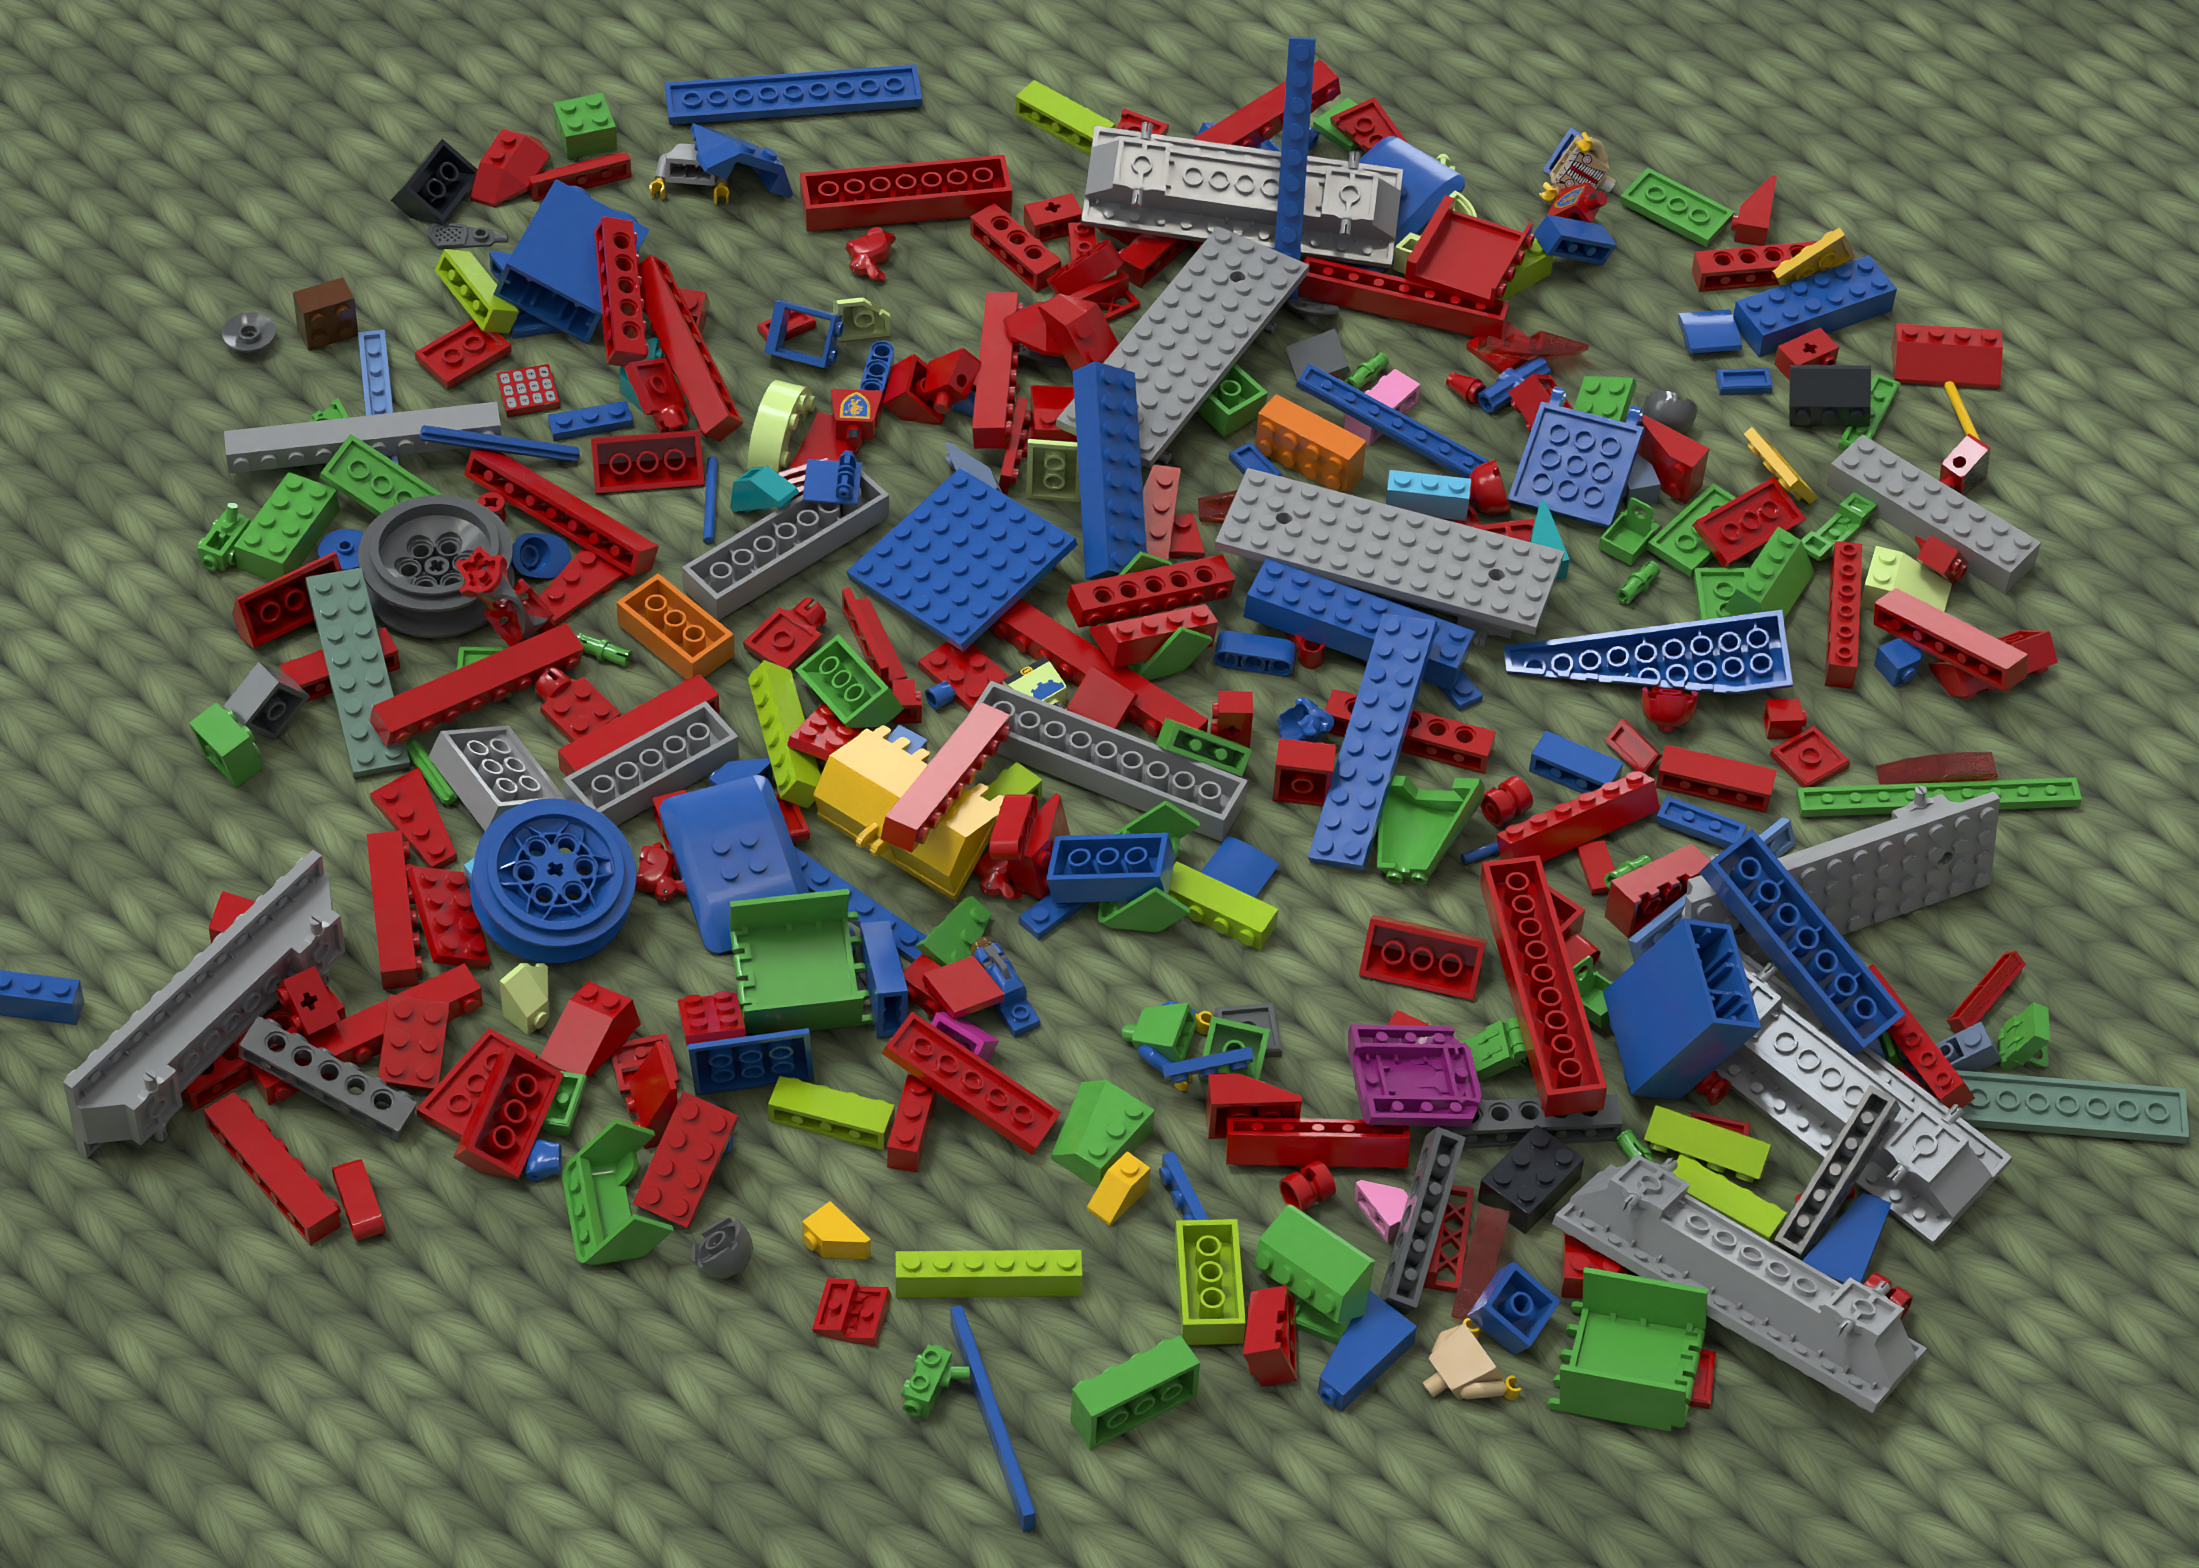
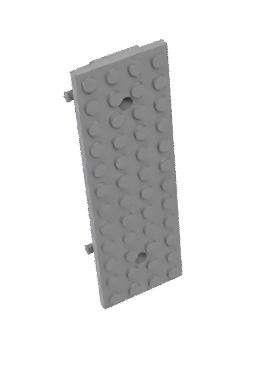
M1147 122L1142 123L1141 132L1095 126L1081 225L1205 242L1219 226L1274 250L1281 152L1152 134L1153 124L1150 122L1147 132ZM1355 151L1349 153V161L1307 156L1300 256L1391 269L1403 169L1359 163L1361 154L1356 152L1354 161Z
M1218 226L1103 364L1135 372L1141 468L1143 466L1151 468L1156 460H1160L1165 464L1170 462L1172 454L1164 450L1263 329L1272 334L1275 332L1277 323L1270 320L1309 273L1308 264ZM1073 399L1056 419V427L1077 436L1075 400Z
M1250 468L1246 470L1215 541V550L1244 557L1247 560V569L1259 571L1265 559L1268 558L1359 591L1458 617L1457 625L1471 628L1477 632L1473 643L1478 646L1480 640V647L1484 646L1487 635H1498L1510 639L1513 630L1535 635L1564 556V551Z
M1919 786V788H1915L1913 802L1905 807L1893 810L1890 821L1777 859L1839 934L1844 935L1991 884L2000 797L1995 792H1991L1956 803L1948 801L1943 794L1926 798L1927 788ZM1702 875L1688 879L1685 907L1681 920L1685 918L1729 924L1732 926L1737 947L1759 964L1771 960Z
M312 850L308 855L300 858L294 868L285 876H281L266 894L259 896L252 907L244 914H240L224 933L218 934L210 946L203 952H199L183 971H179L174 975L167 986L161 991H157L141 1010H137L132 1014L125 1025L119 1030H115L98 1050L92 1051L83 1064L67 1075L63 1084L78 1153L88 1158L104 1142L133 1140L142 1145L153 1134L156 1140H165L164 1137L167 1138L168 1135L166 1123L183 1106L181 1092L248 1030L258 1016L262 1017L279 1000L276 994V990H278L277 983L313 966H316L324 984L327 985V982H330V967L345 952L341 915L333 911L329 876L324 874L321 854Z
M1738 948L1762 1029L1715 1069L1718 1072V1076L1721 1079L1726 1078L1732 1083L1730 1089L1821 1160H1824L1869 1085L1895 1098L1901 1110L1854 1185L1865 1194L1878 1196L1892 1203L1889 1213L1930 1245L1934 1246L2012 1162V1156L1963 1120L1960 1116L1964 1114V1111L1960 1107L1958 1108V1105L1954 1104L1951 1109L1947 1108L1869 1047H1864L1854 1056L1850 1055L1805 1000L1774 976L1778 972L1774 965L1772 967V964L1768 963L1764 968Z
M1637 1154L1625 1166L1615 1167L1610 1164L1604 1171L1598 1172L1571 1197L1570 1202L1555 1215L1552 1224L1560 1228L1564 1233L1577 1238L1591 1249L1599 1251L1641 1277L1708 1289L1707 1316L1871 1413L1882 1404L1920 1362L1927 1350L1926 1347L1907 1336L1900 1319L1904 1308L1893 1303L1885 1296L1890 1291L1888 1283L1884 1286L1885 1281H1881L1875 1288H1871L1849 1278L1842 1285L1687 1195L1690 1184L1672 1173L1678 1167L1676 1160L1672 1162L1673 1158H1668L1662 1165H1659Z

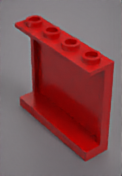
M1445 195L1407 259L1405 279L1493 308L1498 298L1502 299L1504 297L1507 282L1511 283L1513 281L1516 266L1522 265L1526 249L1530 250L1535 238V235L1531 234L1533 223L1529 222L1524 232L1455 211V198Z

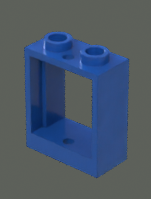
M777 300L774 305L764 353L822 368L831 367L832 363L836 362L838 356L836 343L844 330V322H841L843 315L785 300ZM791 311L831 321L822 358L783 348Z

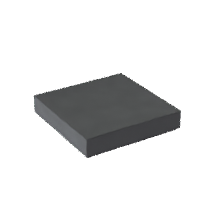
M1335 329L1286 346L1297 381L1308 363L1334 377L1351 372Z
M1273 1003L1215 1008V1017L1270 1029L1264 1058L1282 1056V1047Z

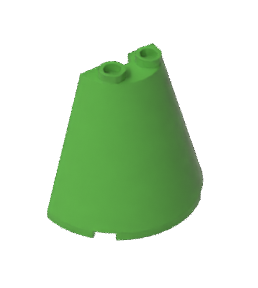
M1393 775L1378 825L1377 867L1387 874V880L1397 884L1403 883V880L1420 885L1427 884L1431 874L1484 800L1486 788L1481 779L1455 778L1452 786L1454 791L1419 790L1406 776Z

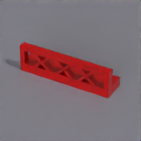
M619 152L543 171L538 175L529 177L530 189L528 192L533 202L545 199L555 180L568 186H577L585 190L632 178L631 158L628 152Z
M1124 271L1069 295L1070 297L1097 303L1101 310H1107L1108 313L1104 317L1108 323L1139 309L1141 303L1129 291V276ZM1122 298L1129 302L1126 305L1114 304L1115 301Z
M850 587L842 589V612L868 666L888 688H892V680L907 679V675L869 597L856 600Z
M1452 1185L1450 1195L1467 1197L1466 1203L1455 1208L1448 1200L1423 1288L1459 1293L1474 1188ZM1455 1218L1462 1225V1228L1451 1233L1444 1223ZM1452 1243L1459 1253L1448 1259L1441 1251V1248ZM1448 1268L1455 1276V1281L1437 1280V1273Z

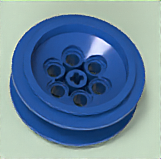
M547 798L528 801L500 815L487 828L479 841L470 879L472 907L487 935L501 948L519 958L544 964H566L583 960L606 947L617 936L626 921L636 885L634 856L626 838L618 827L597 810L566 799ZM567 848L572 853L564 854L559 849ZM539 851L542 853V856L536 857L530 854V852ZM586 870L590 875L582 876L577 871ZM527 875L531 880L523 881L519 876ZM574 894L579 899L570 900L566 897V895ZM546 897L550 902L541 903L536 898Z

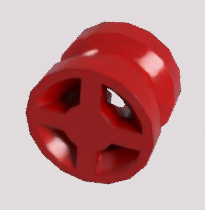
M488 492L478 498L477 503L494 512L502 522L505 521V501L502 495Z
M1714 1069L1694 1087V1091L1699 1095L1704 1094L1707 1097V1101L1714 1106L1720 1103L1728 1094L1732 1083L1726 1078L1721 1079L1718 1076V1072Z

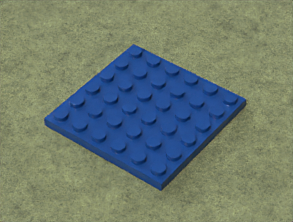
M959 468L849 568L846 573L848 578L961 651H965L1078 544L1076 538Z

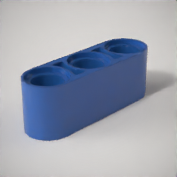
M877 341L872 344L860 384V390L882 391V404L891 367L894 365V346L890 342Z
M1223 631L1218 634L1213 660L1218 666L1223 668L1275 676H1288L1294 668L1297 646L1287 639Z

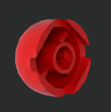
M1496 459L1477 466L1469 476V479H1471L1469 504L1474 502L1478 511L1487 515H1497L1511 511Z
M1653 686L1652 691L1648 692L1647 687H1643L1641 709L1644 716L1651 723L1658 725V730L1673 732L1676 726H1683L1692 719L1697 707L1698 693L1691 690V695L1684 694V689L1663 688L1661 686Z

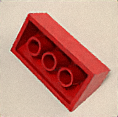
M1896 323L1891 344L1895 381L1927 385H1944L1946 382L1951 381L1955 386L2000 389L2003 355L2001 330Z
M700 430L590 438L595 493L704 485Z
M332 552L235 598L232 615L240 638L253 648H256L314 620L306 586V577L342 571L337 553Z
M1207 604L1093 626L1090 627L1089 632L1114 668L1149 660L1179 627L1211 636L1213 641L1206 648L1213 647L1218 621Z
M2021 629L1997 638L2028 654L2027 674L2031 672L2032 674L2046 672L2049 670L2048 666L2058 663L2050 631ZM1942 659L1928 663L1929 669L1950 696H1960L1962 700L1977 697L1978 691L1999 689Z
M1373 914L1369 922L1359 975L1474 1000L1488 939Z
M513 1045L498 1054L453 1158L478 1172L518 1179L564 1074Z

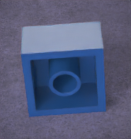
M1513 1261L1497 1271L1467 1317L1514 1356L1532 1345L1561 1301Z

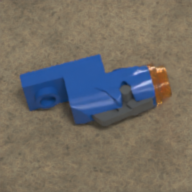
M989 937L977 939L970 947L971 956L978 960L1004 992V1001L993 1005L1012 1036L1015 1038L1039 1028L1040 1019L1026 999L1027 989L1000 945Z

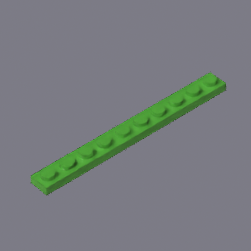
M2076 777L1797 788L1796 791L1800 817L1892 814L1893 810L1905 807L1913 802L1915 788H1919V786L1927 788L1926 798L1943 794L1948 801L1956 803L1995 792L2000 797L1999 810L2080 807L2082 801Z

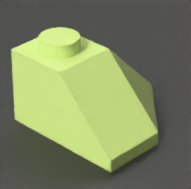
M865 298L833 301V313L843 315L841 322H844V330L842 336L838 337V342L890 336V313Z
M520 963L500 980L503 1017L528 1036L536 1029L542 1028L550 1018L548 966L544 963H537L536 966Z

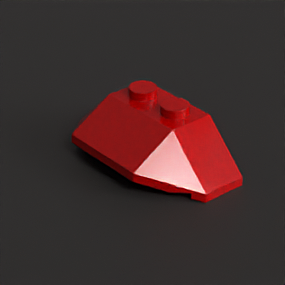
M502 129L479 163L470 196L471 201L494 208L500 205L501 202L510 200L530 189L529 177L540 174L550 159V153L539 138L517 131Z
M1058 294L1037 307L1072 372L1095 361L1104 363L1119 345L1097 303Z
M1039 301L1003 319L1009 340L1015 343L1020 342L1025 347L1042 355L1064 357L1037 308L1044 302Z

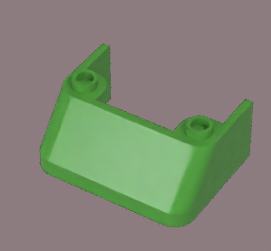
M1140 551L1118 575L1172 564L1168 560ZM1140 615V616L1125 618L1124 620L1132 619V618H1137V617H1142V616ZM1111 621V622L1101 623V624H1099V625L1108 624V623H1113V622H1117V621ZM1179 627L1149 660L1125 666L1148 681L1182 672L1213 640L1211 636Z
M1165 800L1117 830L1114 834L1169 833L1176 859L1180 851V838L1200 826V822ZM1155 887L1133 901L1100 902L1098 920L1109 928L1157 933L1190 914V908Z
M614 1119L566 1163L562 1174V1181L576 1258L579 1262L593 1266L642 1258L673 1232L672 1225L635 1214L631 1216L626 1184L637 1175L639 1163L636 1152L655 1136L653 1130Z

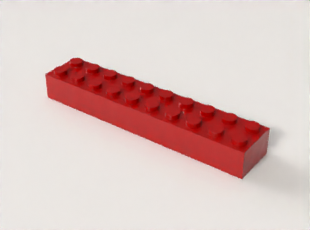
M1540 855L1482 862L1480 887L1544 1116L1550 1117L1603 1110L1607 1086Z

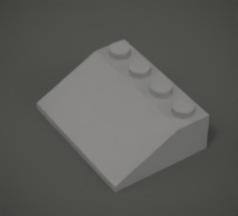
M510 726L440 731L429 755V759L485 831L500 815L517 805L538 799H564V795Z

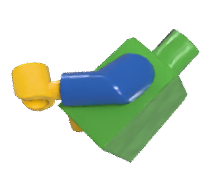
M1169 1001L1160 1006L1146 1007L1142 1010L1137 1024H1125L1123 1026L1122 1038L1125 1042H1132L1139 1057L1162 1073V1065L1184 1061L1195 1029L1202 1035L1208 1034L1212 1014L1209 1011H1202L1197 1014L1196 1010L1192 1009L1189 1003H1178L1176 1001ZM1193 1075L1189 1076V1082H1192ZM1187 1082L1174 1084L1180 1091H1186L1189 1086Z

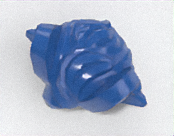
M1303 697L1295 701V707L1287 709L1277 718V723L1280 724L1278 730H1280L1279 736L1281 739L1288 740L1294 739L1315 743L1334 726V718L1330 713L1320 709L1313 701Z

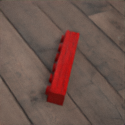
M2016 950L2003 953L1948 1018L1947 1023L1954 1030L1955 1034L1980 1022L1984 1018L1983 1015L1993 1007V1003L2002 997L2003 991L2012 985L2013 979L2022 973L2021 970L2026 963Z

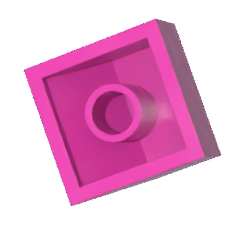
M937 1012L931 1025L986 1062H989L999 1042L998 1039L962 1017L953 1020L948 1012Z

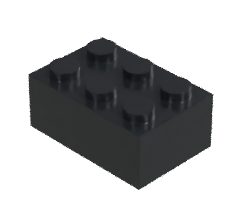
M1536 1125L1481 1179L1477 1201L1523 1234H1526L1581 1179L1585 1158Z

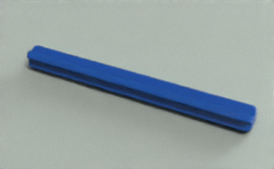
M423 425L420 430V439L424 442L573 463L578 462L580 455L579 448L575 446Z

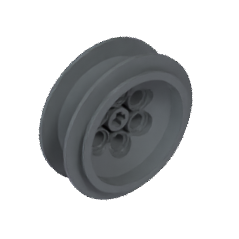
M449 495L417 497L401 502L384 511L368 526L361 538L358 550L359 568H362L373 614L381 622L396 631L423 638L457 636L473 631L488 623V619L483 614L488 609L485 602L475 596L468 598L459 591L465 584V579L455 563L458 560L469 558L479 546L490 556L502 554L507 561L506 570L510 585L514 588L515 570L511 563L513 556L512 541L505 524L494 512L485 506L469 499Z

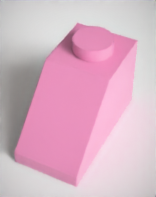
M1364 1180L1356 1182L1354 1201L1386 1243L1395 1240L1408 1199L1407 1193L1401 1188Z

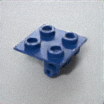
M844 451L840 455L839 461L807 459L803 502L857 505L862 463L856 462V457L851 451Z

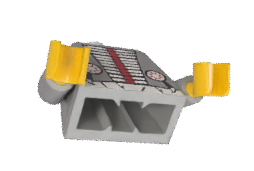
M680 143L672 151L660 156L654 177L656 181L649 185L652 199L654 194L660 191L661 200H664L666 198L665 181L697 185H717L714 189V203L717 204V197L723 196L726 198V204H728L729 189L726 187L728 185V178L725 179L706 173L696 160L698 151L694 149L695 144Z

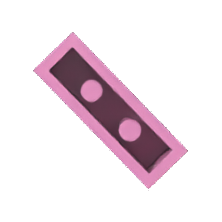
M1394 369L1387 376H1383L1378 384L1371 390H1367L1365 394L1402 414H1406L1418 403L1420 384ZM1344 413V429L1366 440L1368 446L1382 435L1377 430Z

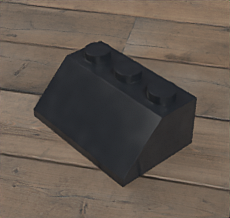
M441 139L390 201L410 218L442 224L474 184L478 169L444 139Z
M1790 365V426H1870L1871 365Z

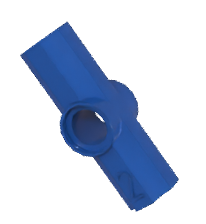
M1541 357L1538 359L1534 358L1517 370L1508 368L1503 371L1496 383L1478 394L1477 400L1481 405V409L1487 414L1493 413L1511 402L1512 397L1508 392L1532 374L1550 375L1551 370L1547 362Z

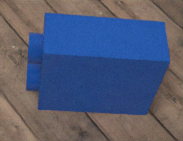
M555 180L509 258L493 295L588 344L602 320L594 238L595 228L603 216L633 221L634 232L637 233L636 254L639 253L650 229L639 224L631 214L624 211H615L592 199L584 189L577 186H568Z
M1683 918L1603 991L1610 1017V1028L1616 1038L1624 1067V1078L1629 1086L1631 1095L1680 1100L1762 1029L1732 926L1729 924Z

